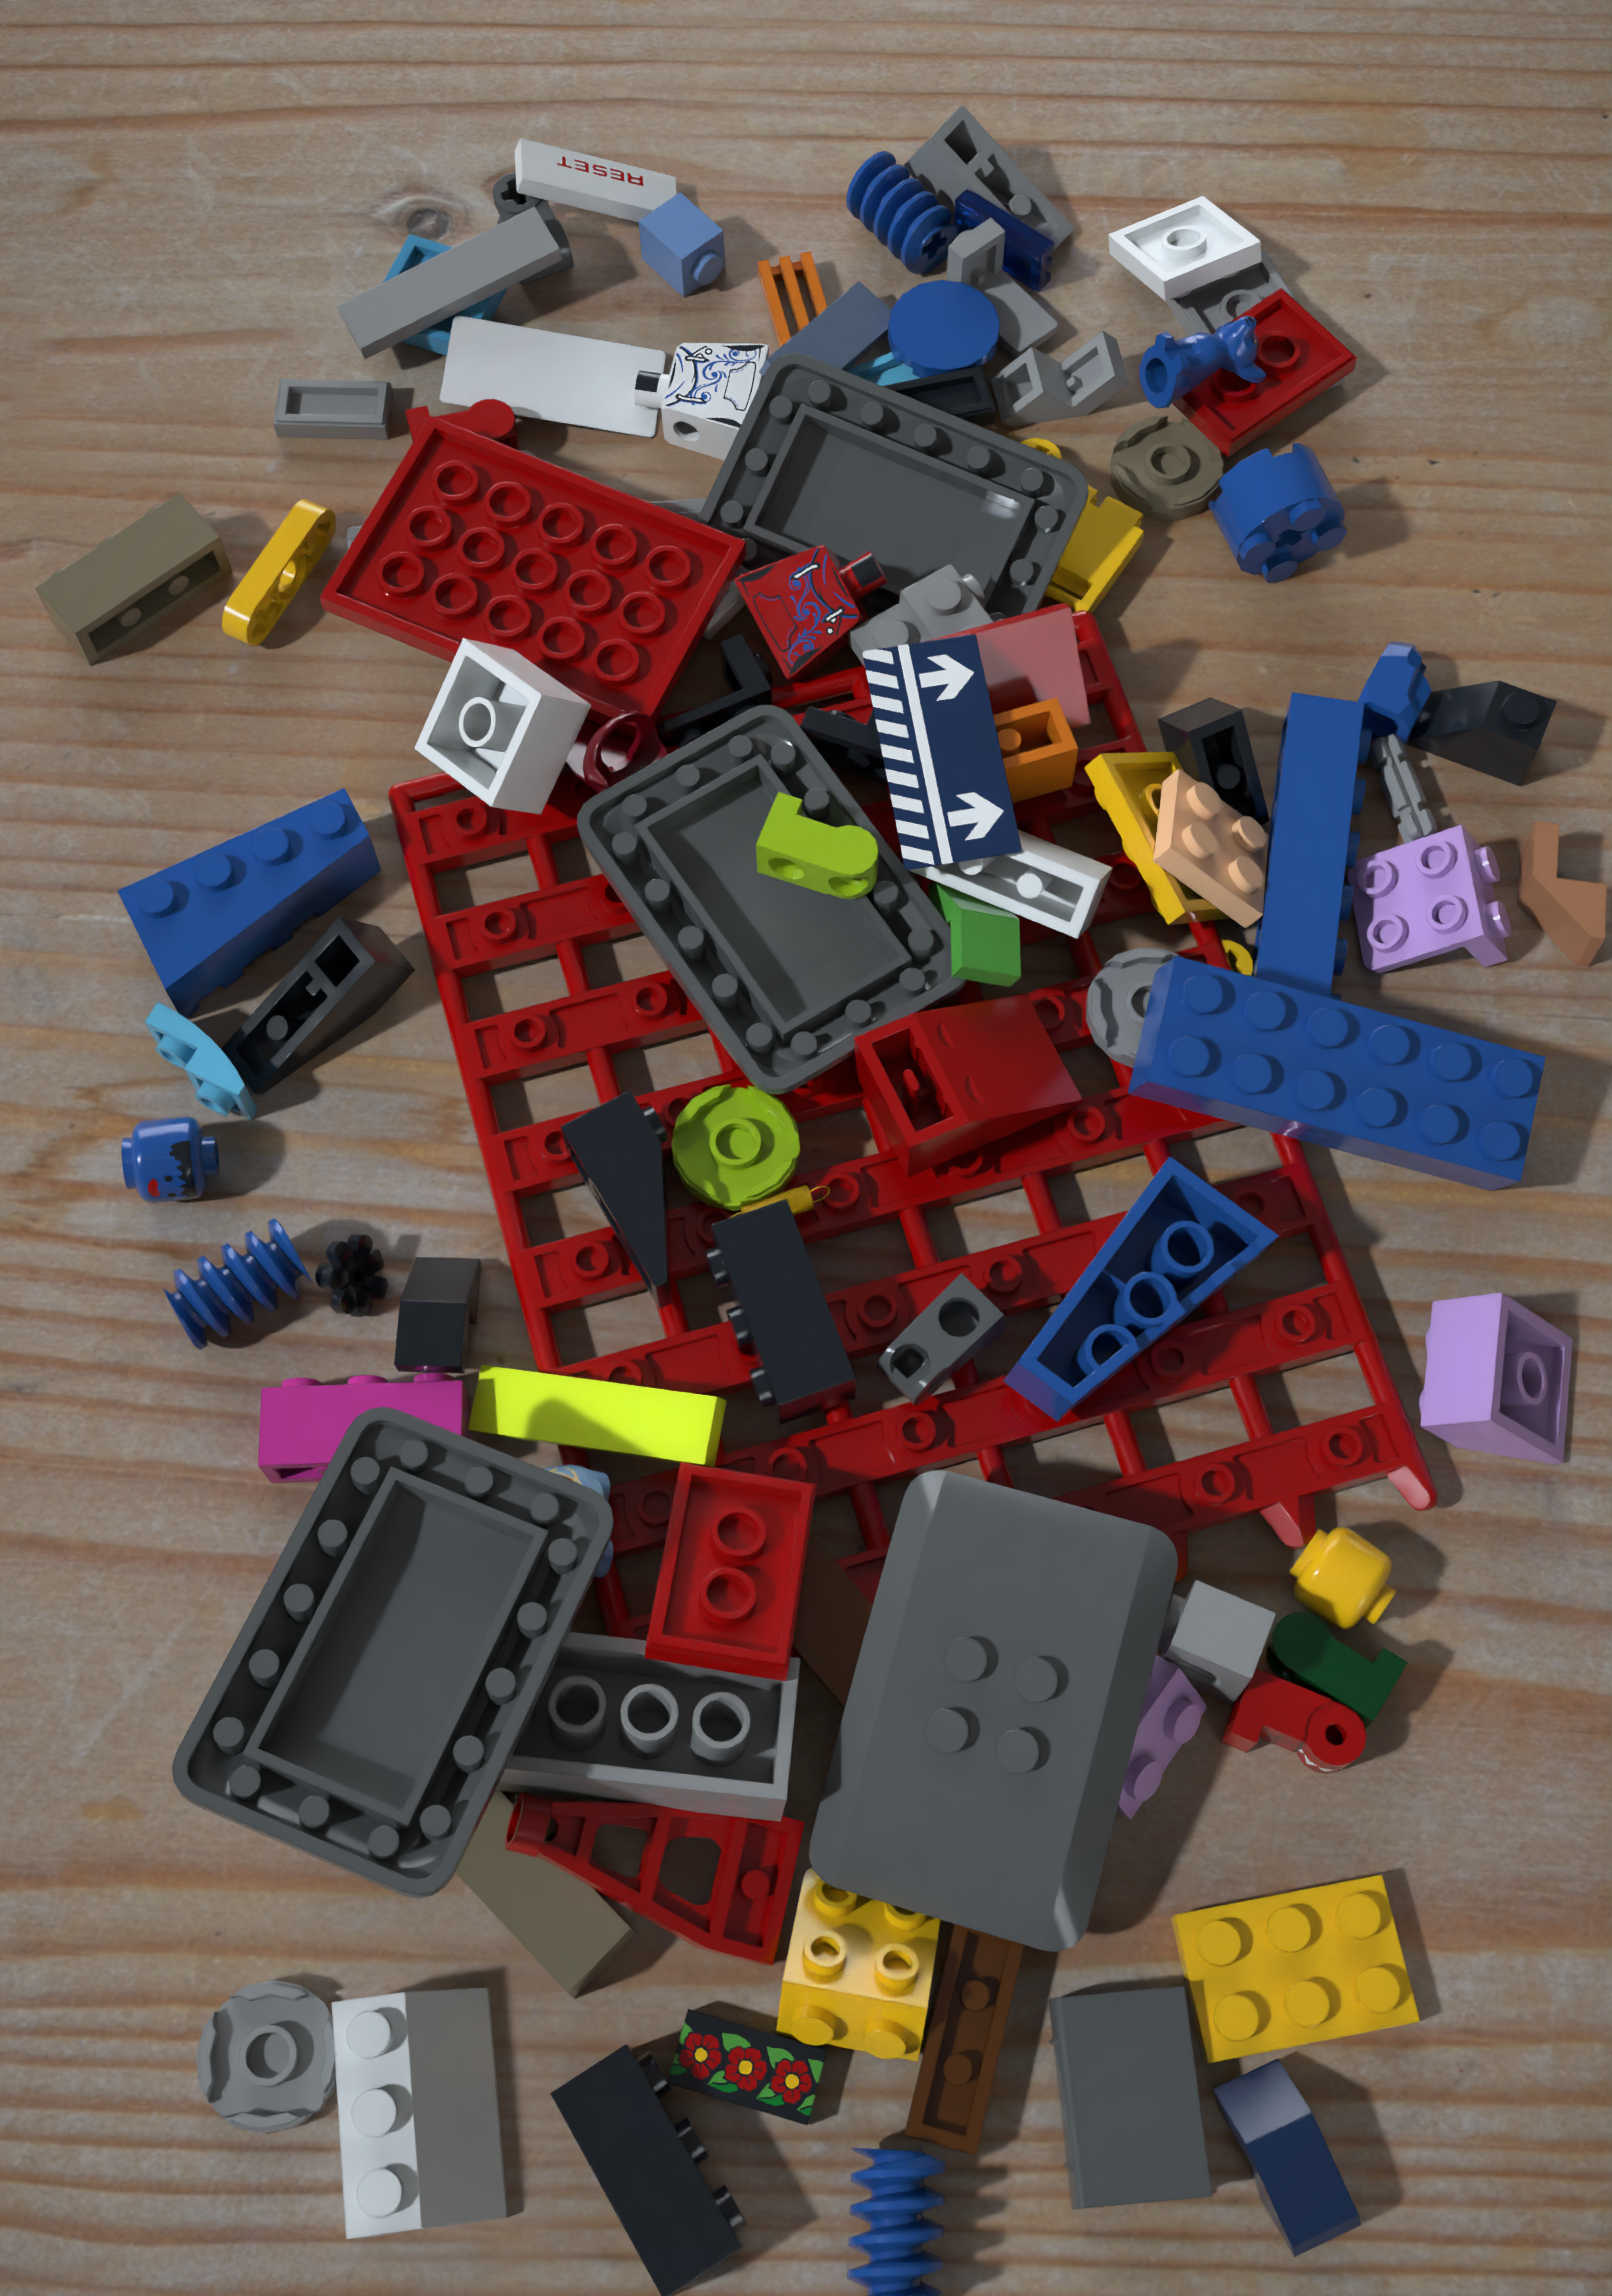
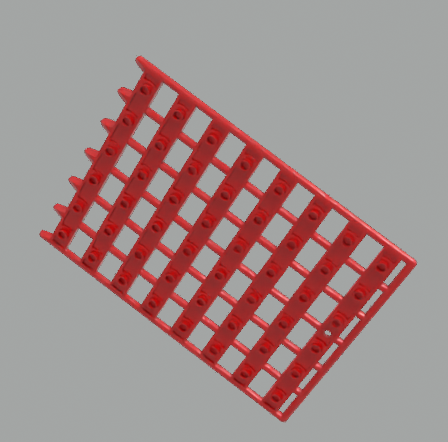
M1084 610L1072 612L1075 635H1077L1080 642L1077 643L1087 704L1090 706L1103 702L1117 741L1078 750L1072 787L1012 803L1018 830L1027 831L1028 834L1055 845L1057 843L1050 827L1051 824L1105 811L1096 799L1095 787L1084 767L1099 754L1148 752L1096 618L1092 612ZM864 665L771 688L772 704L770 705L784 710L853 692L855 700L820 708V710L827 712L831 710L841 711L864 724H867L873 711ZM695 708L658 717L655 722L657 735L658 725L661 722ZM806 712L792 715L799 726ZM613 730L619 736L634 742L635 738ZM678 745L667 747L669 754L679 749ZM445 771L392 785L388 791V800L538 1372L715 1397L753 1388L748 1370L756 1368L758 1365L750 1344L741 1348L738 1347L729 1321L691 1331L676 1282L679 1279L710 1271L704 1251L714 1248L711 1224L726 1220L742 1211H730L712 1207L702 1201L667 1211L671 1303L661 1309L656 1304L665 1339L568 1366L563 1365L550 1315L643 1290L647 1287L611 1226L532 1247L520 1198L584 1181L566 1151L560 1126L594 1108L502 1132L490 1086L587 1061L599 1104L602 1105L623 1094L612 1054L708 1029L722 1074L634 1097L641 1109L651 1105L664 1125L668 1135V1140L662 1143L665 1160L673 1157L671 1143L677 1117L693 1098L716 1086L731 1084V1088L741 1087L748 1089L747 1085L754 1086L710 1029L669 970L593 990L581 947L642 931L604 874L564 884L561 880L551 844L580 836L577 828L578 813L584 803L599 793L572 772H568L558 776L541 814L491 807L478 796L416 811L415 803L468 789ZM885 785L889 800L860 808L899 860L904 863L889 786ZM528 850L539 890L448 914L443 913L433 874ZM1124 850L1093 858V860L1113 867L1089 927L1156 910L1151 902L1150 890L1136 864L1129 859ZM915 873L920 888L929 898L928 885L933 880ZM1013 913L1019 919L1020 946L1064 934ZM1214 920L1188 923L1197 947L1175 952V954L1179 955V957L1233 971ZM1088 928L1078 939L1064 934L1080 978L1018 994H1027L1058 1053L1095 1043L1086 1023V999L1088 989L1094 977L1096 978L1103 967ZM553 954L558 955L569 994L568 997L472 1021L461 978ZM967 980L966 985L956 993L960 1005L985 1001L977 981ZM854 1055L795 1090L784 1094H772L784 1102L797 1124L863 1106L878 1153L796 1175L782 1191L783 1193L804 1185L808 1186L809 1191L819 1186H826L810 1192L813 1201L826 1196L820 1201L813 1202L814 1209L793 1216L804 1245L900 1219L916 1269L824 1294L849 1361L885 1351L960 1273L1004 1314V1317L1063 1301L1129 1210L1064 1228L1047 1178L1144 1152L1154 1177L1169 1156L1173 1158L1168 1145L1242 1125L1128 1094L1133 1068L1110 1058L1120 1088L1083 1097L1082 1104L907 1178L853 1070ZM1272 1132L1269 1133L1283 1168L1221 1184L1213 1188L1278 1234L1279 1237L1275 1241L1308 1232L1328 1284L1231 1312L1222 1289H1219L1200 1305L1205 1319L1170 1329L1058 1422L1004 1383L1003 1380L1007 1375L980 1382L973 1358H971L958 1372L954 1371L951 1374L954 1390L930 1396L921 1404L915 1406L912 1402H908L854 1418L849 1401L824 1409L828 1423L826 1426L727 1454L725 1453L720 1435L715 1461L716 1468L817 1484L814 1504L849 1494L866 1551L834 1561L872 1605L891 1542L875 1486L977 1457L985 1481L1015 1489L1003 1453L1004 1449L1103 1421L1123 1477L1049 1499L1149 1525L1164 1532L1173 1542L1178 1555L1177 1574L1173 1587L1179 1584L1187 1574V1534L1261 1513L1285 1545L1301 1550L1310 1543L1316 1534L1314 1497L1386 1476L1406 1502L1415 1510H1431L1438 1503V1492L1301 1142L1298 1139ZM1023 1185L1039 1235L947 1261H940L925 1215L926 1211ZM1353 1350L1374 1405L1275 1434L1255 1378ZM1230 1386L1249 1441L1148 1470L1129 1414ZM557 1445L562 1466L577 1465L591 1470L586 1449ZM679 1467L610 1486L608 1504L612 1509L614 1520L611 1535L613 1559L608 1573L603 1578L594 1577L592 1580L607 1636L647 1641L652 1613L630 1618L615 1560L665 1546ZM792 1648L791 1657L797 1658V1653Z

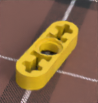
M302 499L294 505L229 598L222 616V629L226 635L250 646H257L264 641L329 547L336 527V516L332 510L307 499Z

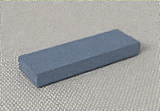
M858 281L765 360L759 373L764 376L766 370L775 359L783 354L794 352L805 354L847 371L888 335L891 309Z

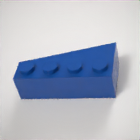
M345 788L117 891L175 1009L187 1019L200 1009L199 1001L220 985L224 989L229 987L245 975L242 970L245 966L270 947L275 952L293 938L291 932L313 915L321 917L379 873L381 868L370 835Z
M1169 1156L1003 1382L1058 1422L1254 1262L1279 1235Z

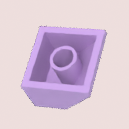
M1504 1293L1433 1301L1430 1328L1426 1334L1427 1363L1425 1384L1419 1400L1421 1413L1420 1427L1457 1448L1549 1464L1563 1463L1573 1338Z

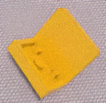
M813 1868L808 1869L803 1876L782 1980L776 2035L795 2038L808 2045L827 2044L868 2052L882 2059L900 2058L918 2062L941 1919L835 1888L822 1881Z

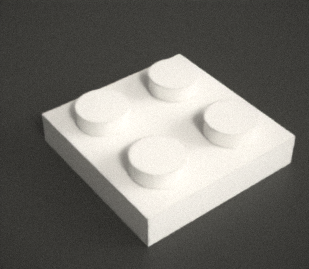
M1204 196L1108 234L1110 255L1164 301L1184 297L1196 288L1218 279L1232 277L1240 270L1262 261L1261 241Z

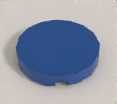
M932 281L919 284L905 292L893 306L888 324V342L892 355L898 363L902 365L903 361L905 365L912 368L913 375L923 378L981 366L988 359L990 362L997 350L1000 321L995 306L981 291L962 282Z

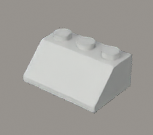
M489 1989L411 1991L331 2002L346 2239H362L508 2218Z

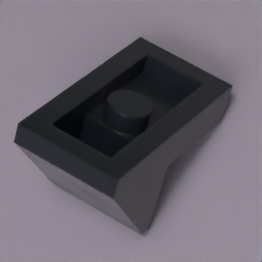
M809 706L800 728L831 768L888 786L874 710L867 724H864L841 711L831 710L827 712Z

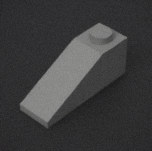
M963 105L904 164L910 175L922 183L924 190L935 195L938 205L946 206L951 214L974 228L992 218L1006 231L1004 246L1037 267L1053 253L1074 229Z

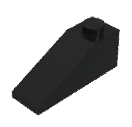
M339 917L226 1042L221 1050L226 1054L253 1092L262 1095L376 1014L415 969L379 926Z
M628 1090L560 1127L567 1153L659 1309L671 1303L666 1173L662 1143L668 1140V1135L653 1107L649 1105L641 1109L631 1091Z

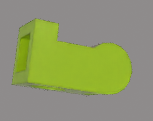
M781 792L777 793L756 843L757 872L826 895L830 894L844 899H856L869 893L876 884L878 874V846L876 839L871 833L859 826L846 825L836 828L803 817L802 799Z

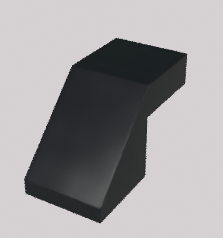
M415 1258L400 1299L394 1365L398 1372L464 1374L468 1324L477 1325L482 1264L480 1259Z

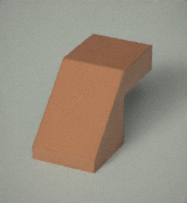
M1534 821L1520 849L1517 904L1575 965L1589 967L1605 940L1607 884L1557 878L1560 824Z

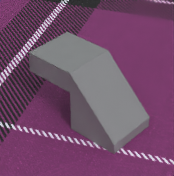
M1101 331L1061 363L1031 347L991 378L1001 422L1008 427L1088 415L1129 384L1117 339L1104 331Z

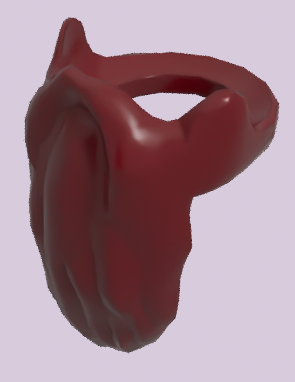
M635 710L624 712L612 718L604 725L584 720L564 766L592 789L600 793L667 756L669 753L659 739L652 719L647 714ZM635 722L637 732L634 742L619 736L613 730L623 723Z

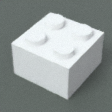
M463 638L414 749L489 806L541 814L590 710L591 704L513 649Z

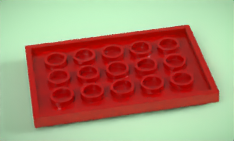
M429 415L321 593L320 601L323 610L451 663L463 638L513 649L591 704L586 719L604 725L612 718L624 712L637 710L647 714L655 724L746 556V541ZM635 722L623 723L614 729L632 738H635L637 732Z

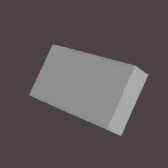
M280 379L273 423L277 437L388 440L394 397L392 384L388 381Z

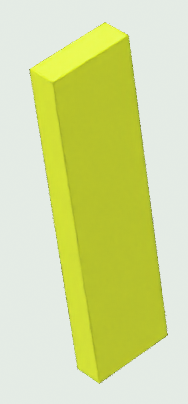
M481 1365L468 1430L514 1439L715 1467L727 1401L715 1396Z

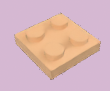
M1179 768L1162 783L1153 861L1241 926L1247 928L1263 916L1269 835L1265 833L1256 820L1249 816H1242L1222 801L1215 790L1208 784L1197 782Z

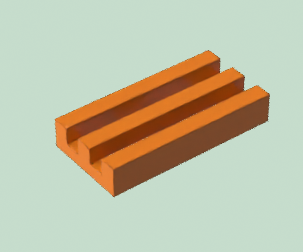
M811 251L800 253V261L791 262L790 255L779 257V265L771 267L768 260L758 261L759 280L780 348L791 339L775 282L784 281L798 331L809 323V319L796 278L803 277L815 317L827 308V303Z

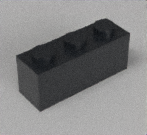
M787 1199L711 1224L714 1248L704 1251L706 1261L716 1288L728 1285L736 1307L726 1310L738 1347L741 1348L750 1344L758 1367L748 1371L760 1407L765 1408L773 1405L779 1424L782 1425L855 1399V1374Z
M626 2044L550 2094L661 2296H671L743 2248L744 2246L736 2232L748 2224L727 2186L724 2184L715 2191H712L698 2164L709 2158V2155L689 2119L686 2117L675 2124L660 2099L672 2089L651 2052L648 2051L637 2058L633 2049Z

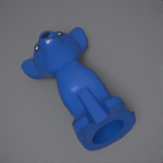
M1243 316L1237 321L1228 322L1216 329L1214 334L1199 332L1178 340H1174V337L1168 332L1157 335L1155 345L1147 349L1139 367L1140 383L1148 402L1156 408H1169L1173 401L1181 399L1220 368L1234 372L1252 383H1261L1266 373L1254 363L1259 345L1258 337L1254 332L1256 327L1254 317Z

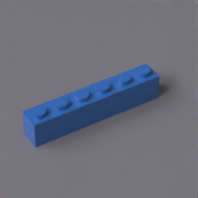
M1292 692L1282 724L1268 833L1263 916L1257 920L1252 957L1253 972L1251 976L1341 1001V995L1331 993L1333 975H1342L1347 953V939L1337 938L1339 921H1348L1352 906L1354 886L1343 884L1345 867H1354L1358 853L1360 833L1350 831L1351 815H1360L1363 805L1366 780L1356 778L1357 763H1366L1372 729L1362 727L1364 703Z

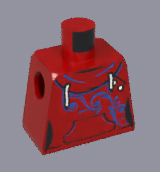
M825 545L816 546L742 574L734 579L786 679L794 683L807 680L849 645V630L869 620L859 599L888 583L881 566L871 551L841 567L833 551Z

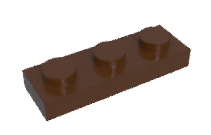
M954 1924L903 2136L976 2156L1024 1949L1023 1944Z

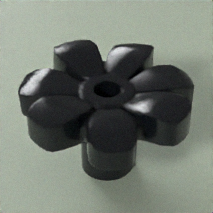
M352 1234L347 1242L333 1241L326 1249V1256L330 1263H321L316 1269L315 1278L318 1286L324 1289H334L330 1306L338 1314H350L352 1317L366 1316L372 1308L371 1299H383L385 1297L388 1287L387 1279L375 1275L376 1272L384 1267V1261L380 1250L372 1249L373 1241L368 1235Z

